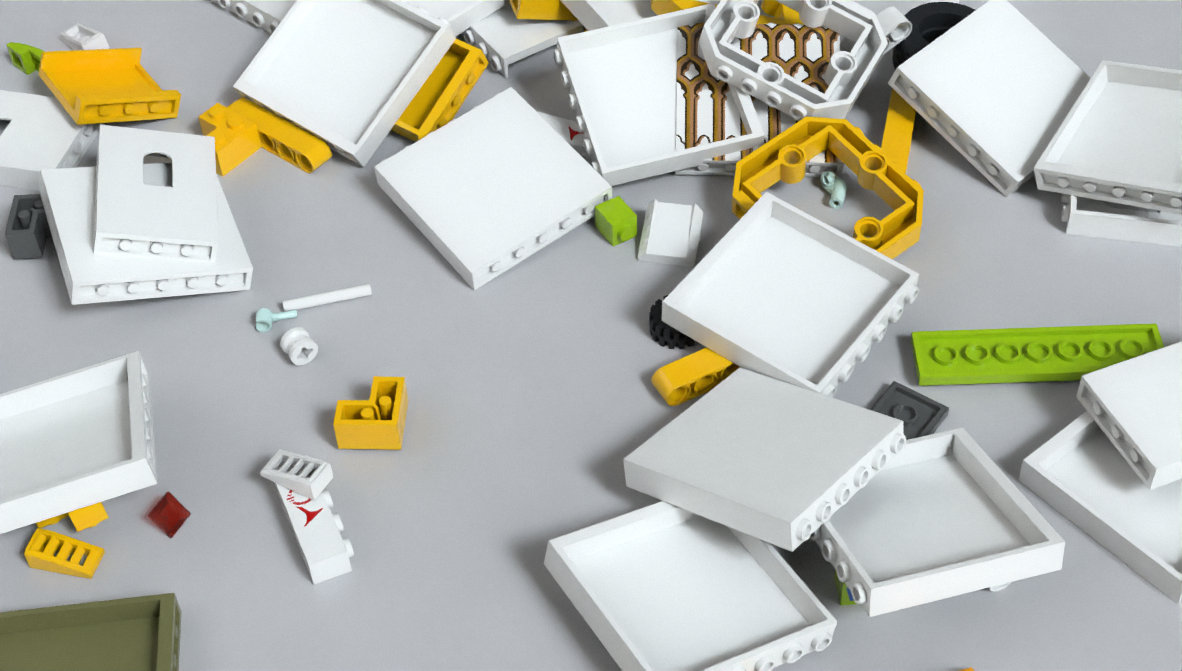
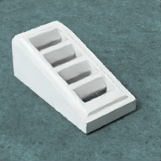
M80 23L59 34V38L73 50L110 49L103 33Z
M280 449L260 471L262 477L312 500H315L333 479L331 464L320 459ZM282 461L285 462L279 470H275ZM290 466H294L288 473L285 472ZM299 470H302L299 475H296Z

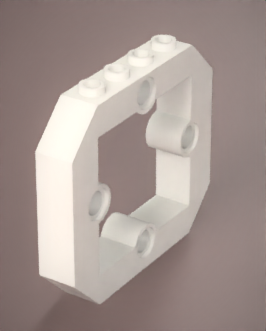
M721 0L704 24L699 39V45L710 74L716 76L721 81L741 89L744 93L758 98L770 107L790 115L798 121L806 116L845 119L881 60L888 44L876 14L851 0H776L799 12V19L804 25L811 28L824 25L856 42L851 52L837 51L831 56L824 74V80L829 87L825 93H822L784 73V70L778 64L763 62L730 44L734 37L745 39L753 34L760 15V9L757 6L759 0Z

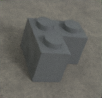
M40 194L14 195L5 231V237L14 259L42 258L46 240L52 237Z

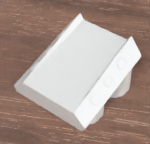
M654 199L647 205L637 257L639 261L693 267L697 258L698 242L701 240L703 211L696 203L693 205L658 202Z

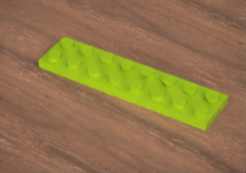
M1157 323L911 332L910 338L919 386L1081 380L1082 375L1164 348Z

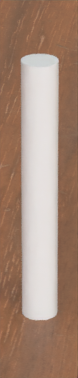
M369 283L282 302L286 312L372 295Z

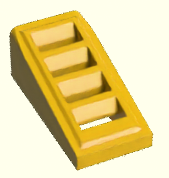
M41 528L36 529L24 552L30 568L92 579L105 554L104 548ZM56 550H58L59 552H58L57 556L55 557L54 554H55ZM70 553H74L70 561H67ZM83 555H86L88 557L83 566L79 565Z

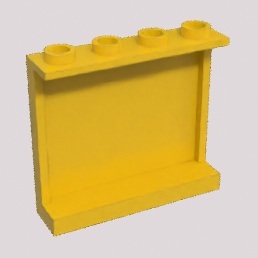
M141 47L47 51L41 53L39 76L77 125L177 118L181 94L177 89L162 90L140 64Z

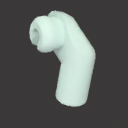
M826 171L820 177L822 187L831 195L829 205L834 209H839L843 206L847 185L832 171Z

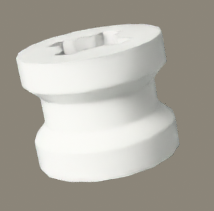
M302 327L290 329L281 338L280 347L286 354H289L290 360L297 366L309 363L318 353L317 344Z

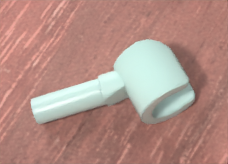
M261 308L256 313V329L259 332H267L272 328V322L297 317V311L272 313L267 308Z

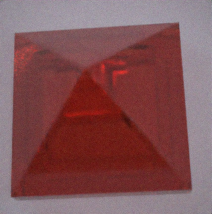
M166 492L148 514V517L169 538H172L191 513L170 492Z

